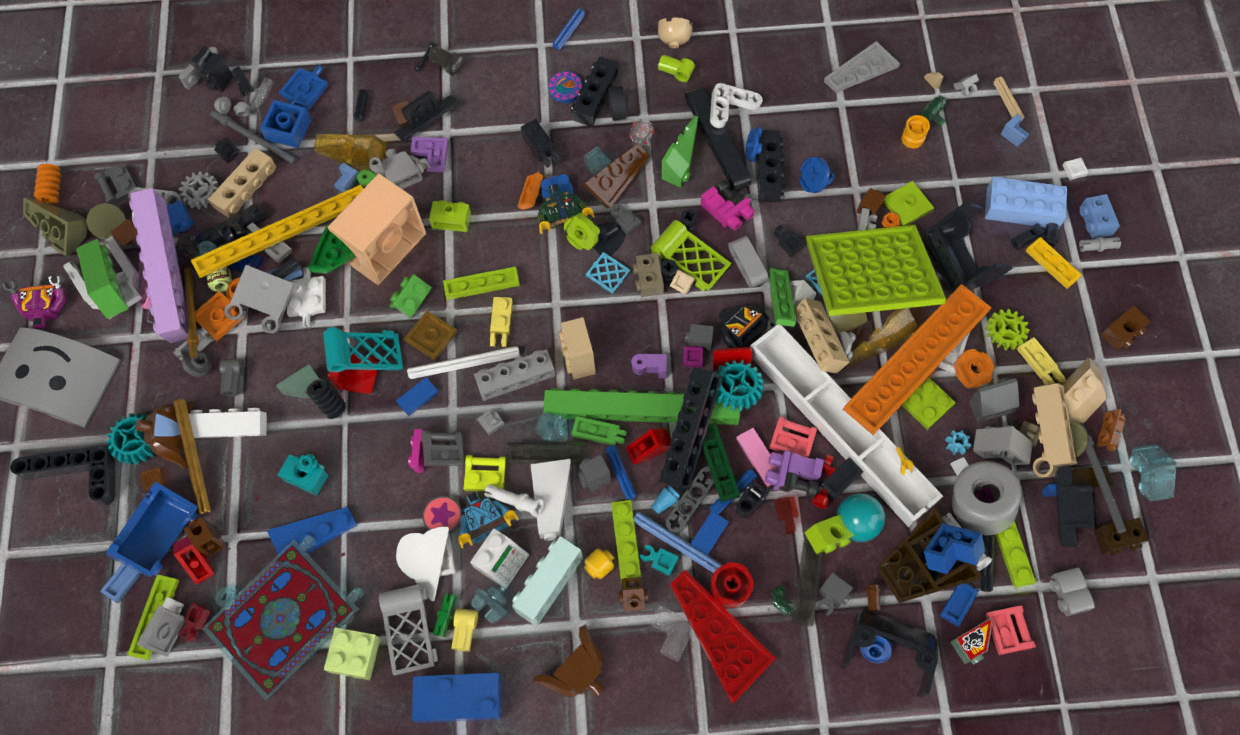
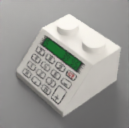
M493 529L470 563L473 568L507 589L529 557V554L511 539Z

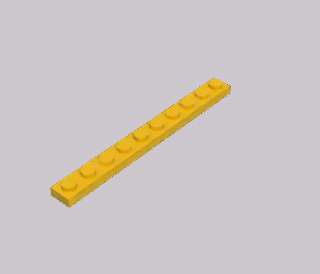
M362 185L356 186L196 257L191 262L199 277L202 278L339 216L363 191Z

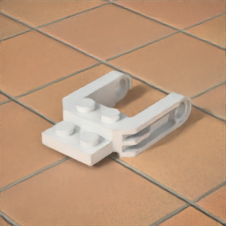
M110 236L105 242L110 247L109 250L123 270L117 273L116 277L127 306L130 307L143 299L137 291L141 282V276L116 239ZM73 261L64 264V269L82 298L92 309H99L87 294L83 274Z

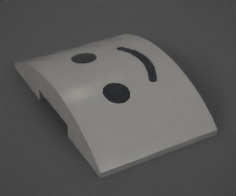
M19 328L0 362V400L39 411L53 418L86 428L121 360L69 338L37 329Z

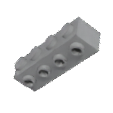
M547 349L537 350L526 357L519 356L514 361L508 363H499L496 367L490 369H481L478 373L474 374L483 401L556 376Z

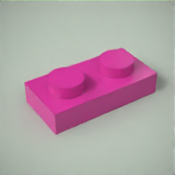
M414 429V436L411 437L412 454L409 455V466L416 473H424L423 442L421 441L422 429Z

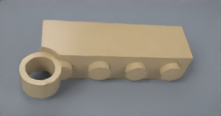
M1059 383L1034 387V393L1032 394L1033 402L1037 405L1038 410L1035 414L1036 421L1040 424L1041 428L1039 440L1044 446L1042 457L1036 459L1033 463V471L1037 476L1043 478L1052 477L1055 474L1056 467L1077 464L1064 387ZM1044 461L1050 464V470L1046 474H1042L1039 470L1040 464Z

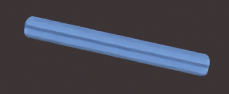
M638 512L634 516V523L714 573L716 569L722 566L718 561L642 513Z

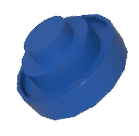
M876 634L874 643L867 648L860 647V650L867 660L874 663H882L891 656L892 643L889 638Z

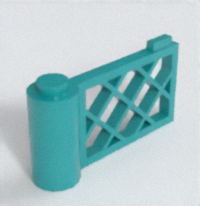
M330 327L323 332L327 370L330 372H340L345 369H403L398 334H394V331L383 330L382 333L342 332L337 327ZM348 338L355 339L359 344L353 348L348 343ZM366 339H372L377 345L372 348L365 341ZM385 339L393 340L394 347L392 349L383 343ZM361 345L369 351L366 357L357 351ZM379 346L388 352L384 358L375 351ZM352 354L361 360L359 364H351L350 356ZM372 354L380 362L372 364L367 358ZM391 355L396 359L397 364H390L386 358Z

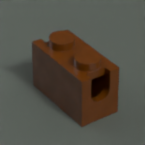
M202 517L192 520L189 526L184 528L194 548L207 557H211L226 547L216 527Z

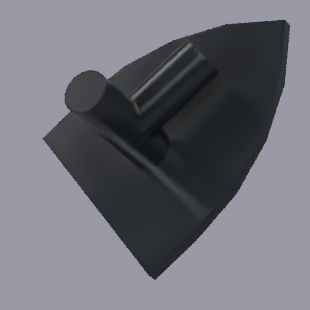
M615 222L598 224L596 226L599 228L600 234L598 235V242L593 248L600 256L603 252L611 256L622 245L626 233Z

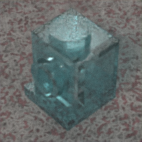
M598 146L584 156L585 166L594 175L612 162Z

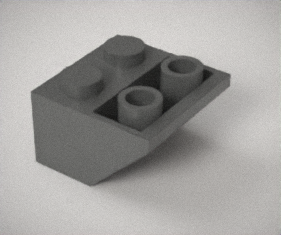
M1004 378L999 380L997 384L990 385L987 383L978 387L977 392L973 394L969 401L977 423L1012 414L1019 408L1016 378L1011 380Z

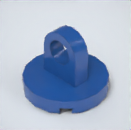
M821 157L808 158L800 169V173H802L800 177L801 186L809 193L821 192L826 185H830L835 179L834 173L829 169L827 162Z

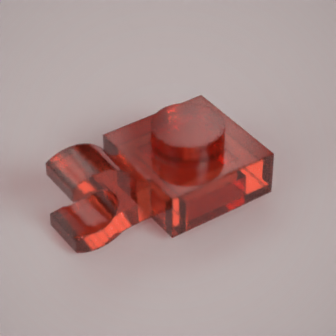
M794 496L775 499L774 505L778 521L784 520L787 535L795 534L796 528L793 519L798 518L799 515Z

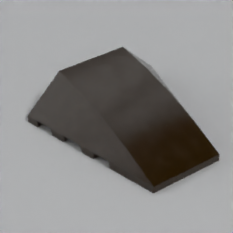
M935 507L876 567L898 603L982 579V576L973 564L956 560L948 574L928 569L924 550L942 523L946 524Z

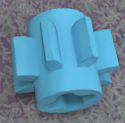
M953 430L950 436H947L945 439L948 442L946 449H950L953 455L958 452L964 455L965 449L971 447V444L968 443L970 436H966L963 430L959 433Z

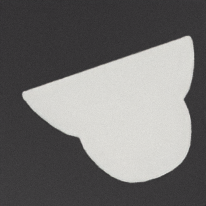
M448 527L431 529L424 535L420 533L407 534L401 538L397 547L396 560L400 569L407 576L415 579L416 584H421V587L426 588L427 598L431 601H435L449 531Z

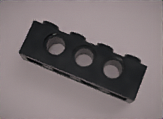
M599 56L597 62L593 63L591 74L586 77L585 86L583 89H580L578 100L571 107L573 121L593 127L608 96V88L613 86L619 74L618 62Z
M762 130L761 137L759 138V143H762V150L760 154H757L758 202H780L781 195H784L785 185L781 184V180H784V169H781V164L784 163V153H781L784 140L780 138V131Z

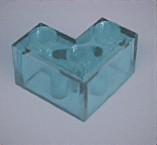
M1156 444L1133 447L1130 463L1141 474V483H1139L1140 493L1150 502L1174 498L1176 462Z

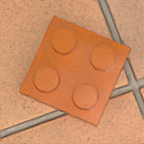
M220 291L195 311V321L216 342L241 321L229 319L225 315V307L231 301ZM236 306L231 309V314L234 317L240 312Z

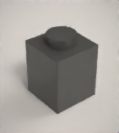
M691 324L690 331L686 330L685 342H689V347H703V350L711 351L713 326Z

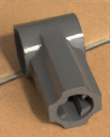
M222 359L220 362V372L222 375L220 394L235 397L239 395L240 376L244 374L243 359Z

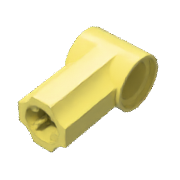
M456 609L454 616L455 630L451 649L470 652L473 630L476 629L478 621L477 610Z

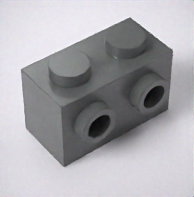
M601 455L594 458L588 457L579 465V481L583 489L587 488L589 493L611 483L610 471Z

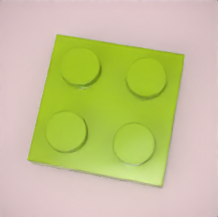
M929 378L914 391L902 406L928 430L956 402Z

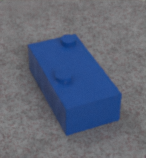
M499 673L413 677L412 721L415 723L501 719V675Z

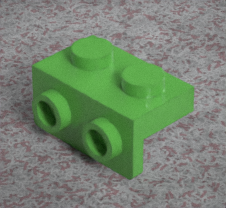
M414 274L409 278L406 276L400 284L402 288L399 292L395 291L391 296L390 301L392 302L389 307H395L409 318L413 316L432 288Z

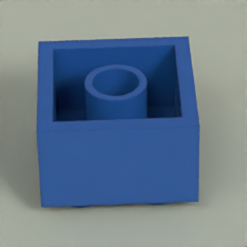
M273 100L260 130L267 141L299 148L311 122V117L305 107Z

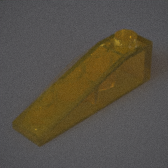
M317 134L313 151L340 164L345 163L355 170L371 171L369 166L370 160L377 157L380 161H383L387 143L375 135Z
M909 308L894 311L886 319L887 321L882 326V329L877 328L868 339L869 342L865 340L853 351L852 358L845 367H850L891 350L907 341L917 328Z

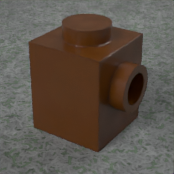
M129 219L110 232L124 248L129 244L133 246L137 243L136 235H138V231L133 221L131 222Z

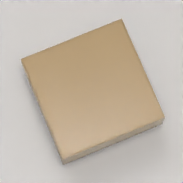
M678 270L670 287L687 295L695 278Z

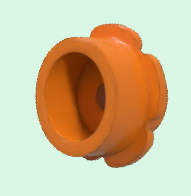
M896 213L886 214L882 220L883 227H899V216Z

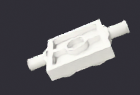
M304 267L303 278L289 281L296 285L287 305V315L289 317H303L302 326L310 327L311 316L326 313V279L323 276L311 277L308 267Z

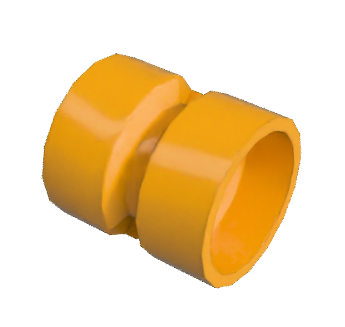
M914 115L907 120L901 139L908 148L915 149L923 145L930 128L929 121L925 117Z

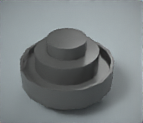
M198 351L196 358H191L189 352H187L182 359V366L188 374L195 377H203L210 371L212 362L201 351Z

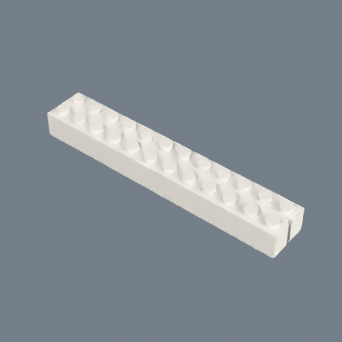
M777 324L750 345L752 359L846 460L850 458L864 471L861 477L908 527L940 501L943 495L914 465L912 473L908 469H906L905 475L900 473L901 461L896 451L897 447L880 429L872 435L842 410L851 398L825 371L820 370L817 362L781 325Z

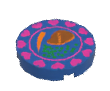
M568 71L556 73L548 83L550 97L556 102L560 101L565 104L577 100L578 93L583 88L581 79L577 74Z

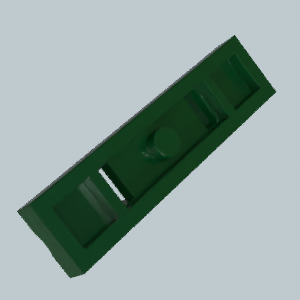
M716 423L709 424L702 449L720 503L740 498V493ZM727 477L724 481H718L720 478Z

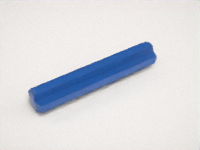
M580 8L574 12L554 40L553 47L560 50L585 16L584 11Z
M611 445L605 449L626 500H632L636 497V493L616 447Z
M753 470L746 471L736 481L739 493L743 492L753 479L757 478ZM718 498L709 509L719 515L734 499L720 503Z

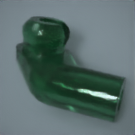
M779 585L772 590V604L788 617L793 608L785 603L786 590L783 586Z

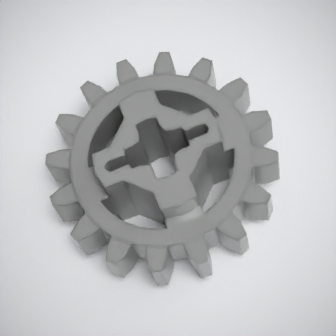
M199 171L198 175L192 173L191 178L186 176L187 181L181 182L183 187L179 188L181 192L179 196L192 209L195 206L198 210H200L201 206L207 208V204L210 203L208 199L220 185L214 176H210L207 172L205 175L201 171Z

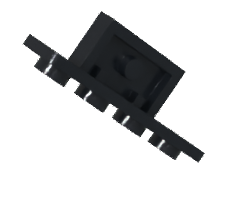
M430 90L401 109L407 124L395 131V136L401 141L410 139L413 134L423 130L428 124L438 120L440 116L454 109L459 104L458 100L449 95L437 103L433 93Z

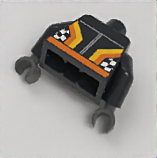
M739 304L731 311L724 308L719 314V317L722 319L720 322L722 325L721 334L724 343L729 349L744 348L765 327L768 332L772 329L771 326L775 327L777 325L775 320L770 321V317L757 306L745 307Z

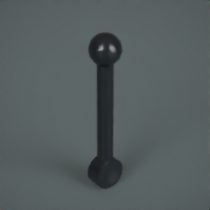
M431 42L429 44V48L421 61L414 67L415 71L419 72L421 70V65L430 51L435 48V43Z

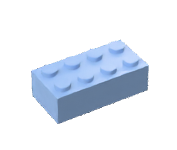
M992 177L987 186L985 219L1031 226L1038 223L1039 227L1045 228L1048 223H1056L1059 229L1066 219L1067 187Z

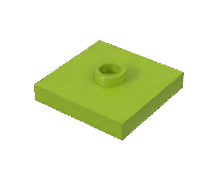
M913 181L886 195L884 201L890 212L896 213L899 216L901 226L911 224L934 209Z

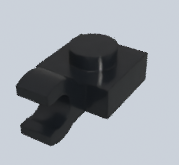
M239 66L234 68L233 71L236 76L233 78L239 86L242 96H246L245 91L251 90V92H254L253 87Z
M782 225L775 228L774 236L780 240V247L790 257L805 246L804 241L794 231L788 233Z

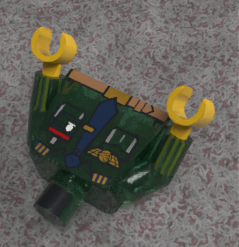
M558 184L548 186L550 196L544 198V203L540 205L537 216L540 234H542L543 229H547L550 233L551 229L564 226L570 217L578 213H583L585 216L592 215L594 218L593 210L587 207L584 201L575 194H570L569 191L561 193Z

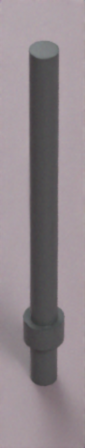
M215 110L211 111L210 115L219 120L220 124L225 127H231L291 164L297 162V158L237 124L231 117L222 115Z
M1079 423L1081 426L1084 427V429H1085V431H1086V433H1087V430H1086V428H1085L1084 423ZM1087 433L1088 445L1086 453L1117 532H1125L1126 528L1093 448L1094 442Z

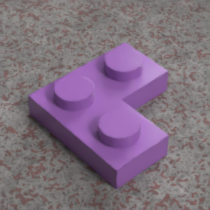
M412 137L411 155L428 156L427 161L430 168H426L427 172H445L448 138Z

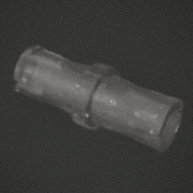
M267 77L263 78L260 87L255 90V96L249 104L253 111H260L263 102L268 99V93L274 85V82L269 78L267 80Z

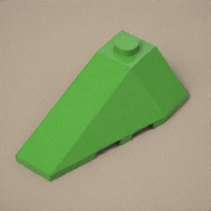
M698 116L693 117L686 126L684 135L680 134L678 136L677 143H673L662 159V179L680 188L684 182L686 183L689 180L691 174L689 170L697 133Z

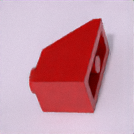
M667 428L650 429L626 447L632 464L636 465L662 455L669 449L672 439Z
M188 536L173 544L174 556L196 585L215 574L207 556L194 548Z

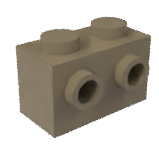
M658 253L636 256V263H633L634 274H638V280H635L637 291L641 292V297L662 295L664 286Z

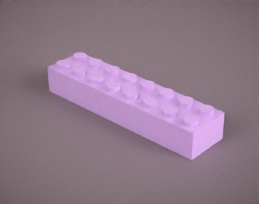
M153 188L130 193L131 200L129 204L135 216L133 224L138 231L136 240L141 247L139 256L141 262L144 263L145 270H143V276L148 283L146 292L152 304L149 308L155 320L153 329L156 334L170 343L186 340L188 336L187 306L166 201Z

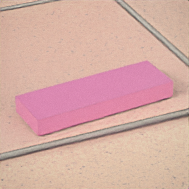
M754 428L737 436L736 440L764 485L768 488L772 484L765 482L766 473L768 470L777 472L778 467L768 464L770 453Z

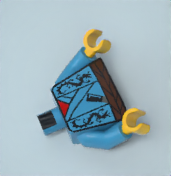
M477 492L471 493L467 496L470 506L463 509L464 515L460 518L458 541L461 548H464L463 545L466 542H469L471 546L473 543L476 544L486 539L493 529L500 532L508 528V525L511 526L510 521L512 519L518 521L519 518L514 511L497 500L491 501L489 497L481 500Z

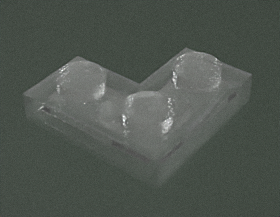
M659 605L650 625L668 634L660 654L679 662L693 629L686 618Z

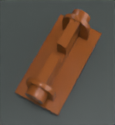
M1122 409L1106 412L1101 431L1098 435L1097 447L1107 446L1109 451H1115L1118 448L1121 436L1115 432L1122 433L1126 421L1125 415L1121 413Z

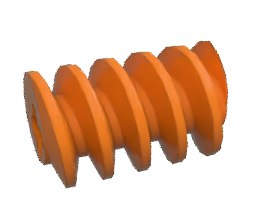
M47 163L37 167L34 197L38 201L47 204L58 203L57 197L59 196V184L61 183L60 167Z

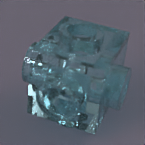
M543 412L535 427V432L545 442L552 443L553 441L558 444L559 439L564 438L567 428H565V421L561 416Z

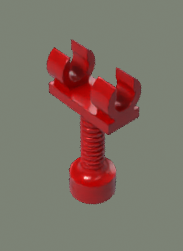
M829 454L826 455L822 471L829 474L828 477L836 470L830 466L834 457ZM822 488L820 494H816L813 498L812 504L821 509H826L830 502L827 498L828 493Z

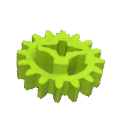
M1002 309L998 314L993 313L987 321L988 325L985 330L989 331L986 336L992 337L990 343L996 342L998 343L997 348L1002 345L1004 350H1007L1009 346L1012 350H1015L1017 346L1022 345L1028 338L1027 334L1030 329L1026 328L1028 322L1022 321L1024 316L1018 317L1017 311L1011 314L1010 309L1006 313Z

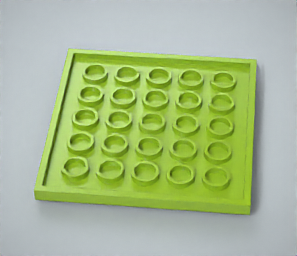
M916 225L806 236V244L828 316L945 304L946 297Z

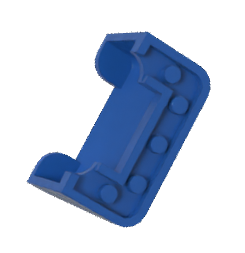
M155 482L115 541L112 542L105 555L148 577H151L152 574L157 576L163 567L160 562L184 526L198 515L195 512L198 506Z

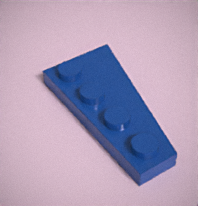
M345 507L267 530L279 557L291 545L302 556H305L358 525L349 508ZM284 561L283 565L285 566L290 564L287 561Z

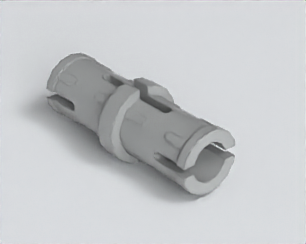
M1097 237L1096 239L1080 240L1079 247H1083L1080 248L1081 252L1092 250L1102 252L1104 249H1119L1121 246L1119 237Z

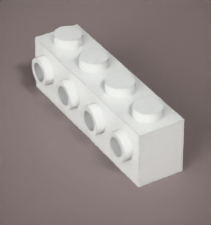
M248 408V412H241V409H228V412L221 413L220 409H211L209 413H202V410H190L189 418L194 438L267 436V413L260 411V408Z

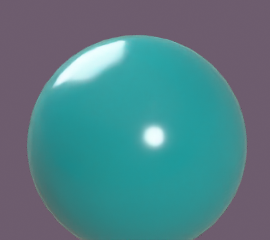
M867 494L848 496L840 503L836 512V516L841 514L843 523L854 534L850 540L855 542L873 540L881 533L885 525V512L882 505L874 497Z

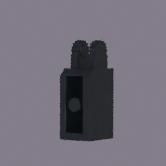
M537 119L521 126L522 137L539 162L542 161L548 168L551 166L548 157L552 156L556 163L560 161L553 142Z

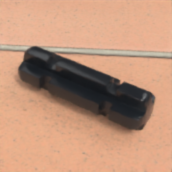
M365 89L358 91L357 96L359 97L356 100V111L353 116L355 121L362 122L364 120L366 100L368 99V93Z

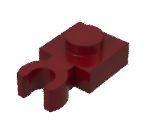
M192 602L183 620L186 625L180 630L179 637L193 643L197 635V629L202 630L211 611L198 603Z

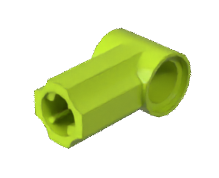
M662 55L658 64V70L674 75L681 82H687L695 68V64L689 59L678 60L667 55Z

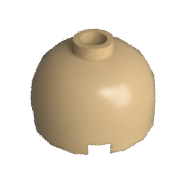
M665 18L658 22V35L661 41L669 45L670 48H679V45L685 44L691 37L692 23L687 19L672 18L671 21L666 22Z

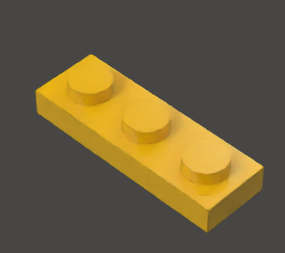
M1041 237L1026 249V252L1066 289L1082 276L1079 271Z

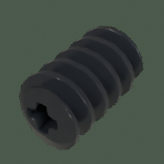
M317 379L308 386L307 394L328 419L338 418L345 412L346 403L329 380Z

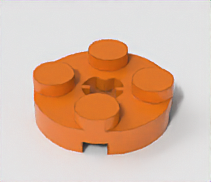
M976 349L967 350L960 354L953 364L958 379L966 388H978L992 380L991 376L994 371V365L990 357L984 352L980 353ZM971 364L973 367L976 366L978 368L976 370L977 373L972 371Z

